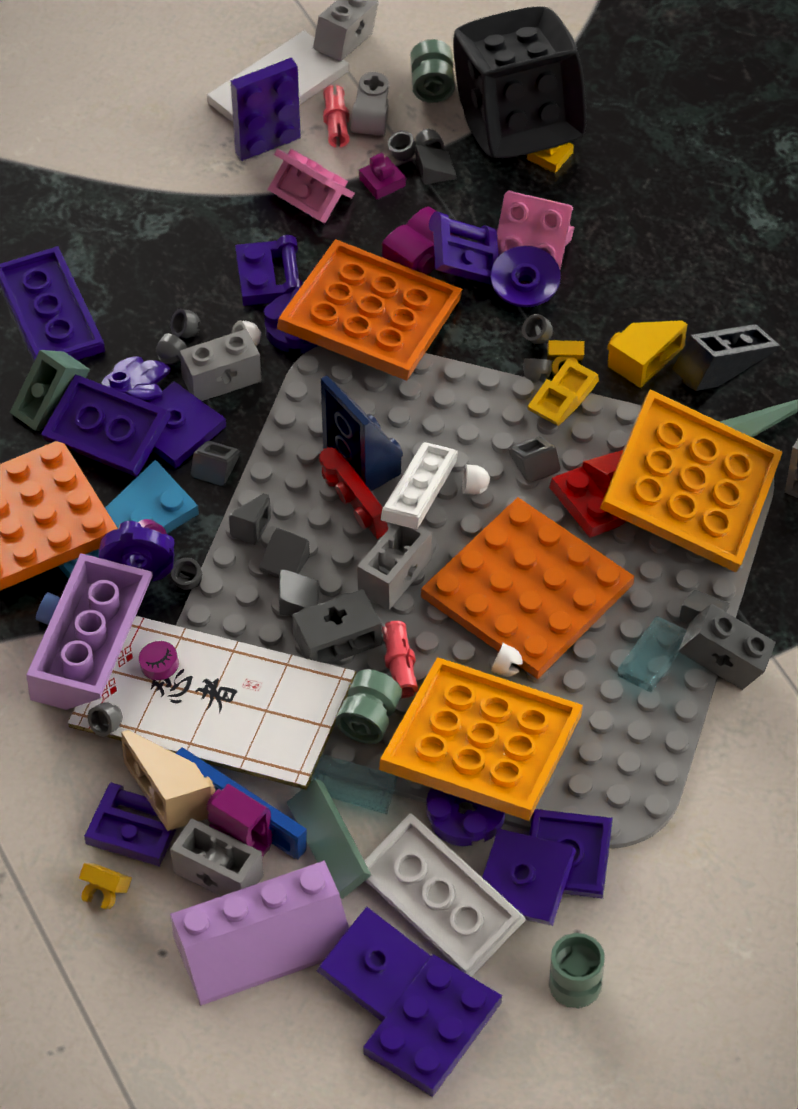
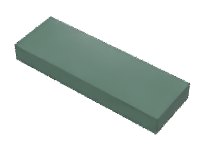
M315 778L288 800L287 804L296 822L307 829V843L317 863L325 861L340 898L343 899L372 876L324 782Z

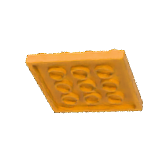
M650 389L645 396L600 509L733 572H737L743 562L783 452Z
M437 657L381 756L379 770L529 821L581 718L583 705Z

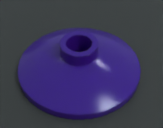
M518 246L503 252L495 260L491 269V284L496 294L505 302L518 307H533L545 303L553 297L560 285L561 274L556 260L548 252L533 246ZM529 281L530 284H522L520 282Z

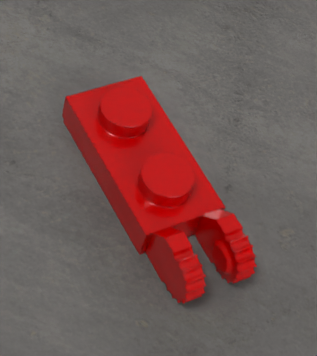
M327 447L321 451L318 457L319 463L322 466L323 478L330 487H335L339 498L345 505L347 503L352 505L355 509L353 510L354 516L362 529L369 528L376 539H379L388 530L387 522L381 521L382 505L350 463L339 453V450Z

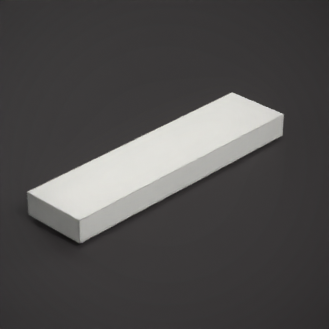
M422 443L384 505L381 521L418 529L457 461L458 451L431 443Z

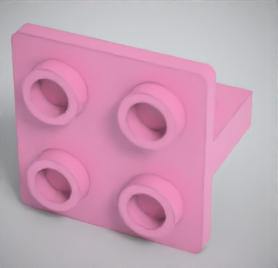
M279 149L275 151L274 155L284 161L267 189L323 223H326L342 194L351 199L353 198L355 193L346 188L348 181L325 169L320 164L293 149H290L288 154Z
M507 191L504 195L497 230L499 256L514 247L533 246L548 252L561 269L565 246L572 240L574 230L573 226H569L573 211L572 205Z

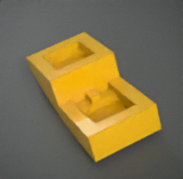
M567 358L552 381L546 379L527 408L529 411L559 426L580 406L599 381L598 374Z

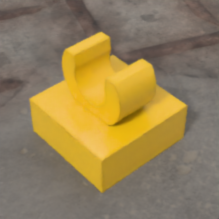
M569 142L554 148L527 154V160L556 173L573 153L574 145Z
M548 341L547 360H554L552 364L553 376L559 371V365L565 362L567 358L578 364V361H583L584 341Z
M84 863L79 879L90 884L84 887L81 899L85 902H91L94 893L97 890H101L104 895L101 908L111 909L116 901L115 893H127L132 877L98 864Z

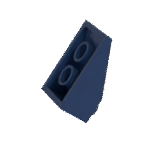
M327 375L322 377L323 448L333 447L337 451L339 450V453L350 463L370 491L401 474V457H403L399 443L394 438L389 439L381 430L376 418L372 415H367Z

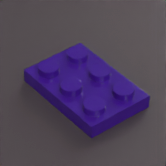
M292 57L230 81L235 153L241 161L301 138L298 65Z
M75 374L42 431L41 436L49 443L55 441L65 443L69 451L137 477L171 415L167 409Z
M433 954L365 1043L363 1054L433 1097L501 1005L502 995Z

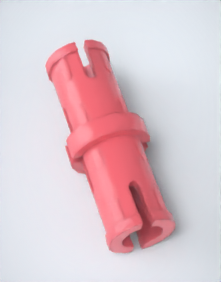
M330 85L323 91L326 107L323 112L324 123L328 126V142L331 146L337 147L336 137H339L340 147H344L350 141L347 127L350 117L349 110L345 107L344 89L336 85L337 95H334L333 85Z
M391 621L386 623L385 627H382L387 650L384 656L385 666L390 670L391 677L400 685L402 689L401 698H409L414 696L415 692H418L413 666L416 661L415 654L410 649L406 624L402 621Z

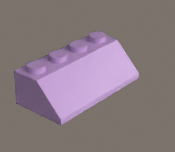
M80 553L26 674L31 701L68 710L101 698L152 579V571Z
M325 861L170 914L173 938L200 1006L322 963L349 929L339 892Z

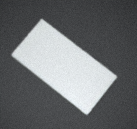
M304 30L207 94L208 104L233 122L230 81L292 57L298 65L300 105L348 73L349 63L344 59L340 62L313 49L314 37Z
M412 813L364 860L372 874L365 882L459 970L471 977L526 920L514 906Z

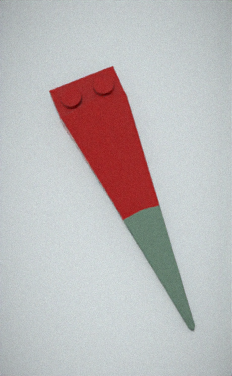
M798 399L724 420L721 423L753 438L764 430L797 413ZM623 450L583 461L581 467L551 478L549 488L589 538L620 527L627 522L600 509Z

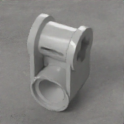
M369 72L360 78L356 102H354L352 111V133L385 136L388 116L387 96L389 81L383 74Z

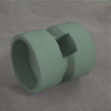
M436 39L419 42L410 52L413 93L424 102L438 103L452 96L455 91L452 50L448 44Z
M369 669L359 671L348 690V697L343 701L336 716V725L339 730L353 740L362 743L374 744L380 742L390 723L388 717L395 712L402 696L400 685L385 673Z
M572 933L563 936L552 948L549 989L552 996L560 1004L571 1008L589 1006L597 1000L601 993L605 953L602 945L595 938L587 934Z

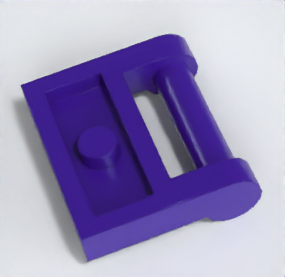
M438 211L434 212L429 220V229L433 232L435 270L492 285L491 269L495 260L499 257L497 230L486 225L480 228L449 219L447 214ZM450 233L476 240L477 243L450 235Z
M284 235L277 241L235 245L243 306L271 303L277 297L293 292L294 289L303 285V282L299 280L296 260L298 244L294 236ZM282 257L286 280L282 285H276L272 258Z
M110 782L84 835L85 844L160 867L177 828L167 831L162 822L116 809L120 805L158 817L145 796L126 791L123 785Z

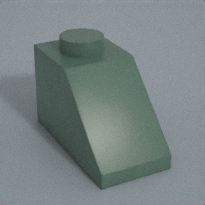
M40 350L10 413L35 431H40L48 423L75 374L86 378L90 369L65 352Z

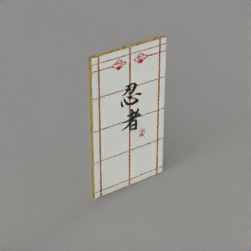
M135 616L101 698L75 707L69 718L68 726L96 734L89 726L88 712L100 703L109 702L121 709L123 719L121 726L116 731L104 737L122 741L121 732L130 730L173 753H176L183 747L210 765L307 790L335 726L336 716L343 701L348 696V690L356 675V671ZM154 641L168 642L177 651L179 659L178 669L171 677L164 680L147 678L140 667L139 654L147 644Z

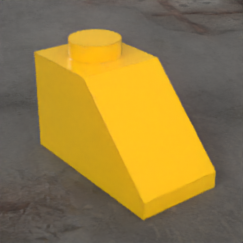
M683 321L631 323L622 333L617 332L610 339L607 346L609 350L607 367L638 387H643L684 348L687 323Z

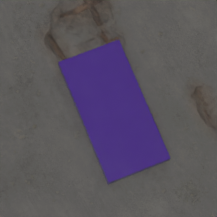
M58 246L0 264V289L33 362L40 350L62 351L76 360L105 352L102 337Z

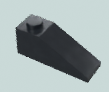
M757 324L693 334L687 340L672 370L682 378L683 383L687 387L695 391L714 388L773 354L780 345Z

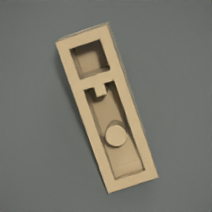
M130 730L121 732L124 764L167 831L186 826L191 818L197 821L208 819L206 806L208 800L215 792L212 780L209 777L204 778L195 763Z

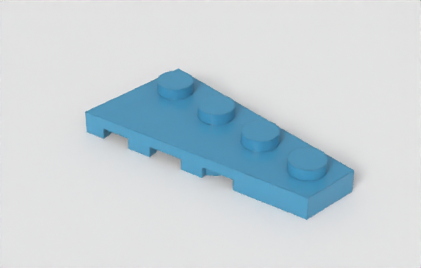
M156 460L105 507L118 529L119 525L124 521L139 522L143 519H152L163 526L166 533L171 532L199 514L198 505ZM99 549L85 555L99 558ZM78 558L58 566L68 578H70Z

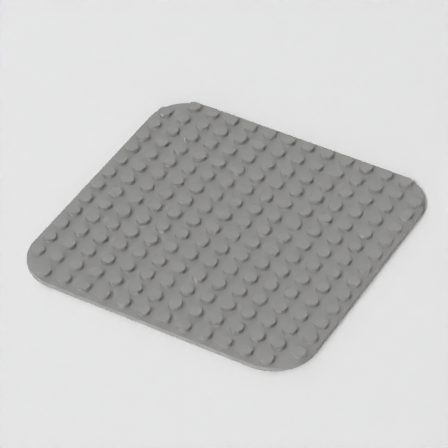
M321 346L314 347L303 354L289 369L201 567L202 580L196 588L191 590L176 626L304 658L293 636L292 615H280L279 578L259 570L271 536L276 528L291 532L309 541L310 556L299 574L318 580V605L333 600L343 593L358 591L357 566L382 537L376 539L369 528L362 529L354 516L353 510L355 509L350 503L345 505L339 498L335 487H330L322 476V466L318 458L321 451L324 450L321 378L327 375L367 415L374 416L381 430L389 439L394 438L402 449L401 474L371 491L382 507L388 501L422 443H431L458 451L457 461L419 525L432 532L431 561L390 610L369 599L382 623V627H385V624L391 621H402L406 624L410 649L414 651L416 659L413 666L418 691L436 658L439 657L582 704L581 718L535 809L613 818L609 849L635 845L654 836L667 825L679 806L718 679L717 674L678 652L689 625L679 620L681 606L694 590H698L730 603L727 613L736 618L774 492V477L743 562L737 572H733L629 522L589 538L549 488L551 478L581 467L583 461L624 450L642 405L589 393L580 406L564 422L557 426L529 411L527 408L543 385L539 380L533 383L523 376L425 353L406 381ZM540 436L556 447L560 471L530 483L522 475L510 456L508 449ZM466 464L480 466L488 472L490 482L488 488L483 493L475 495L462 493V477ZM263 493L269 495L271 519L258 543L254 545L231 537L229 528L230 513ZM517 497L634 575V585L539 679H536L514 663H511V665L519 670L514 676L505 677L491 672L498 651L421 597V588ZM387 522L389 529L393 525V523ZM383 634L381 646L330 664L354 670L355 674L352 681L359 671L365 669L376 670L391 677L390 670L385 666L384 656L387 650ZM348 690L345 694L343 701L348 697ZM417 692L412 697L400 698L395 712L388 717L390 723L384 737L378 743H362L346 736L336 725L335 717L312 772L426 803L431 787L379 770L380 758ZM463 802L458 804L459 812L465 813L467 810H476L471 803ZM506 813L504 824L530 831L532 816L527 821Z

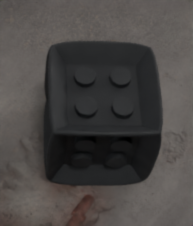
M526 7L476 19L455 29L453 52L460 102L470 131L488 156L492 158L522 156L567 144L584 135L587 115L581 60L572 35L553 10L548 7Z

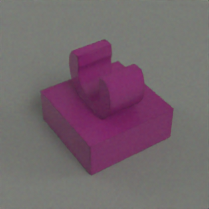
M382 152L371 157L369 165L359 169V180L377 200L405 187V176L388 156L384 157Z

